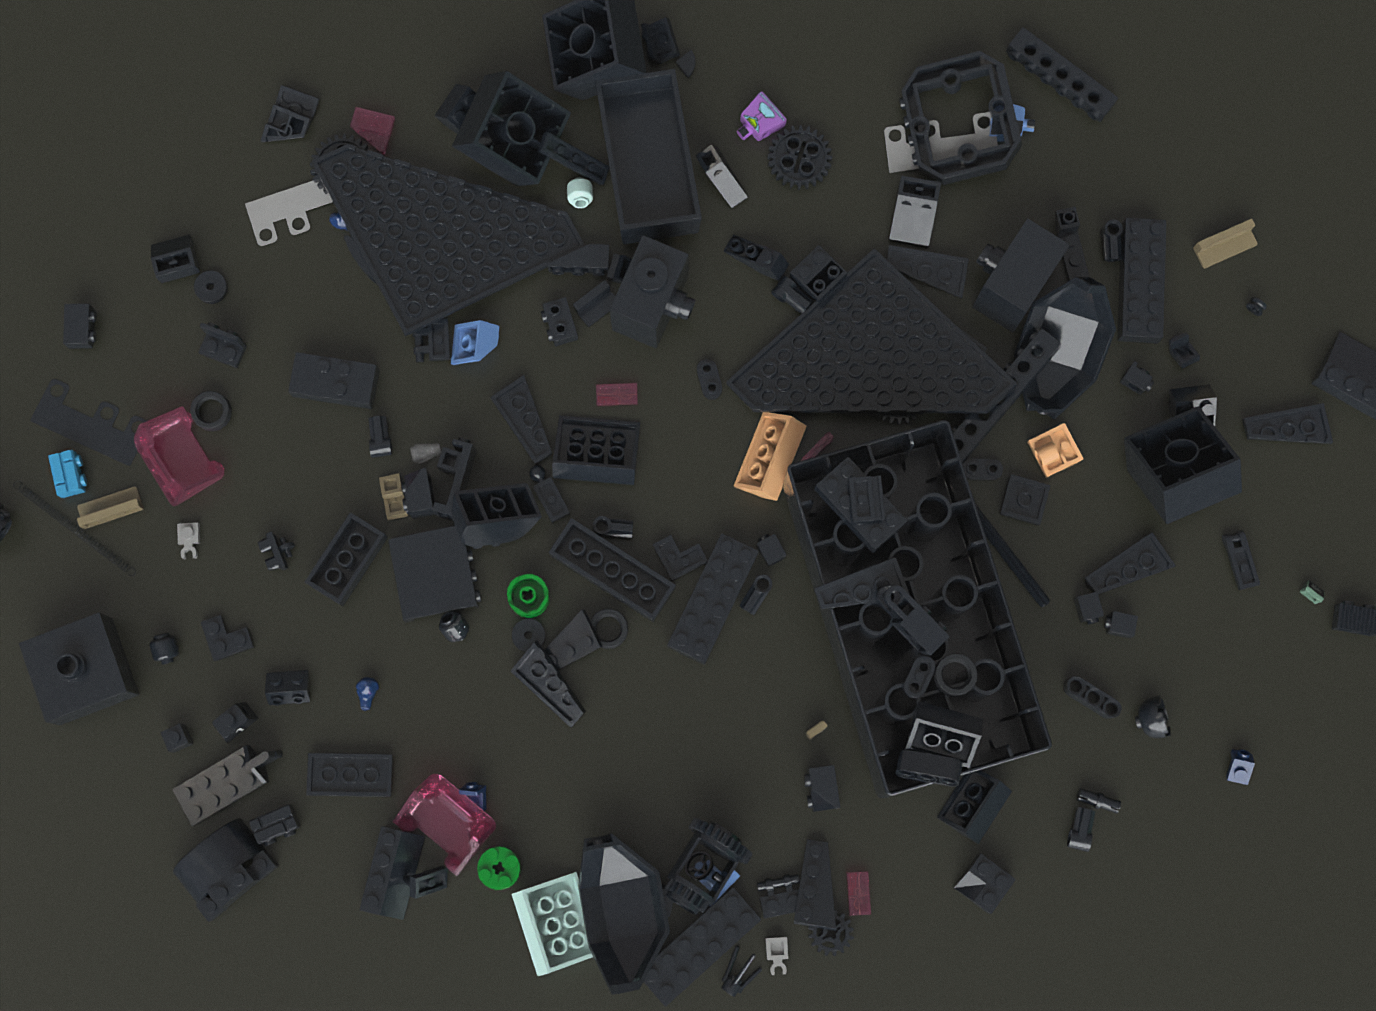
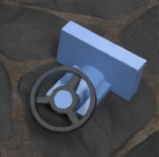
M698 851L693 853L685 864L686 874L693 880H699L711 891L716 881L711 879L712 875L715 872L721 874L713 865L712 857L707 852ZM701 855L700 860H697L694 866L689 868L692 859ZM705 855L709 857V860H707L706 862ZM735 870L731 874L730 878L728 879L724 888L720 892L716 901L740 877V875ZM689 872H696V873L694 874V876H692V875H690Z

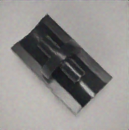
M272 531L266 533L267 537L260 540L258 545L262 553L270 550L273 551L274 556L265 559L267 569L269 571L279 568L281 570L288 569L283 552H285L286 558L292 557L290 550L295 547L294 542L287 543L286 538L282 537L279 539L281 542L280 546L276 535Z

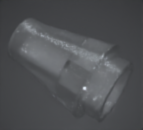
M439 443L414 444V447H410L413 463L418 462L421 464L437 455H441Z

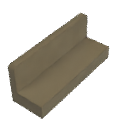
M1247 220L1198 242L1193 249L1204 269L1257 246L1258 243L1251 231L1256 226L1253 220Z
M131 487L78 505L80 517L77 518L80 527L87 529L144 510L137 487Z

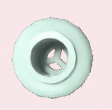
M582 177L571 180L567 185V199L569 203L576 208L587 207L593 201L592 183Z

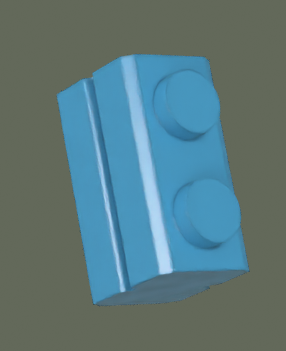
M67 450L48 456L57 496L65 498L86 492L87 479L85 474L81 473L80 467L83 466V461L80 454L77 455V452L74 450Z

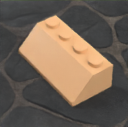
M763 412L734 487L765 499L777 501L783 487L787 468L794 460L807 426L792 416Z

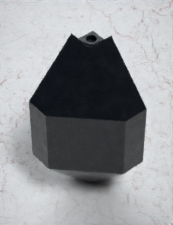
M1075 277L1032 303L1014 353L1015 360L1017 359L1015 355L1020 348H1026L1030 343L1028 340L1035 331L1039 333L1041 329H1044L1061 343V348L1023 392L1027 411H1037L1055 420L1097 381L1115 334L1116 326L1105 285L1092 277ZM1034 348L1031 351V354L1035 357H1039L1043 353L1039 348ZM1020 364L1018 370L1020 372H1027L1029 366L1027 364Z
M612 833L586 838L583 845L578 890L588 947L612 995L640 990L670 933L660 873Z

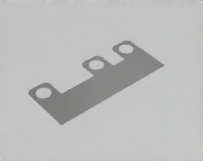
M990 112L979 113L973 116L975 133L941 138L939 123L936 120L929 121L930 125H933L936 129L935 134L929 137L934 161L957 156L959 147L965 143L973 144L977 150L997 146V136H989L990 126L982 129L977 123L978 119L982 116L988 117L991 122ZM902 125L887 127L884 130L889 173L919 169L918 165L914 166L912 154L915 153L914 146L910 147L909 143L906 142L905 128ZM923 125L918 126L919 132L923 131ZM894 129L899 130L902 134L901 139L897 142L889 139V133ZM966 153L963 158L970 159L973 157V154Z
M310 181L245 203L258 245L265 246L275 242L277 234L273 222L285 218L292 235L308 231L310 224L305 211L332 203L329 194L324 193V188L319 189L318 183ZM295 218H302L305 221V226L301 230L293 228L292 222ZM263 229L271 230L272 238L270 240L263 241L260 239L259 234Z

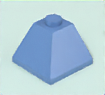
M482 320L455 325L451 364L457 365L480 361L497 346L499 326Z

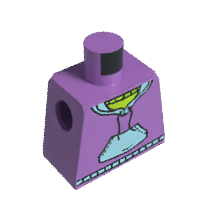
M760 92L742 112L740 121L743 126L736 132L742 140H745L752 134L757 141H760L786 126V118L767 96Z

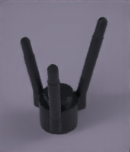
M739 946L735 947L726 973L721 980L724 982L721 988L733 997L737 993L741 994L743 989L762 971V968L759 967L744 982L741 980L756 957V954L753 953L738 975L732 974L729 977L740 948Z

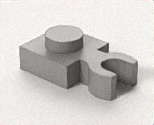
M198 522L177 524L178 545H184V548L181 550V557L186 559L187 552L192 551V556L196 559L198 551L194 548V544H200V524Z
M787 937L765 938L767 960H773V964L770 967L771 974L775 975L774 969L777 966H781L782 973L786 974L787 969L782 959H788Z

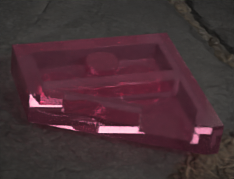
M356 107L350 126L380 153L385 155L395 117Z

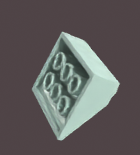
M577 872L512 894L537 976L554 972L593 957L588 947L578 890L579 878Z

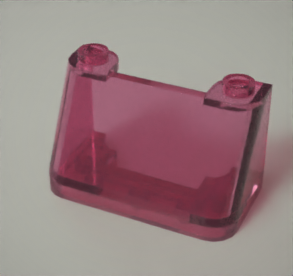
M183 406L140 424L134 436V443L138 452L172 506L183 503L224 476V468L221 463L215 460L209 461L190 429L193 419Z
M438 774L430 775L413 791L393 820V823L406 832H412L419 828L448 853L445 858V865L456 876L462 872L496 828L495 821L467 796L459 794V790Z

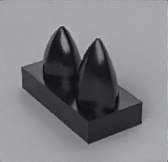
M439 866L415 875L404 876V883L410 887V897L417 899L447 888L448 868Z

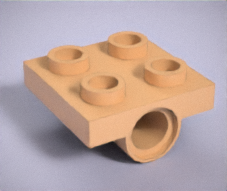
M1065 423L1027 442L1046 478L1084 459Z

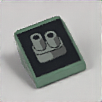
M1310 580L1300 590V593L1314 604L1324 600L1325 592Z

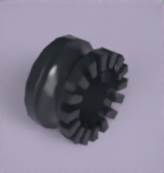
M1252 297L1250 299L1251 303L1246 305L1247 309H1249L1248 311L1254 312V315L1261 316L1263 314L1262 310L1267 308V305L1256 297Z

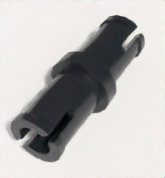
M1080 788L1077 793V801L1093 805L1096 809L1102 808L1117 814L1119 812L1117 809L1121 807L1120 800L1106 797L1101 792L1094 793Z

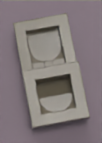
M400 474L380 477L381 493L388 521L407 517L408 514L404 511L402 499L405 497Z

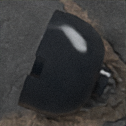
M1154 696L1143 701L1138 709V716H1135L1138 729L1142 728L1144 733L1151 738L1158 739L1171 736V727L1166 726L1169 718L1161 696Z

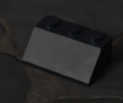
M919 701L913 716L905 750L955 758L960 760L964 767L970 768L982 735L983 719Z
M981 770L966 774L937 818L963 836L979 844L1012 793V790L1000 780Z

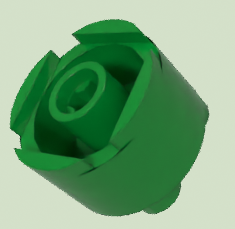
M525 574L511 581L507 589V599L510 607L516 614L525 618H535L547 609L550 602V593L547 585L540 577L534 574ZM532 592L533 598L526 601L524 594Z
M493 847L482 854L478 862L477 871L479 879L484 885L494 890H502L511 887L518 881L522 866L518 855L513 850L506 847ZM501 862L505 871L497 874V869L494 867Z

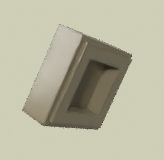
M820 721L809 729L806 735L810 740L828 726L824 721Z

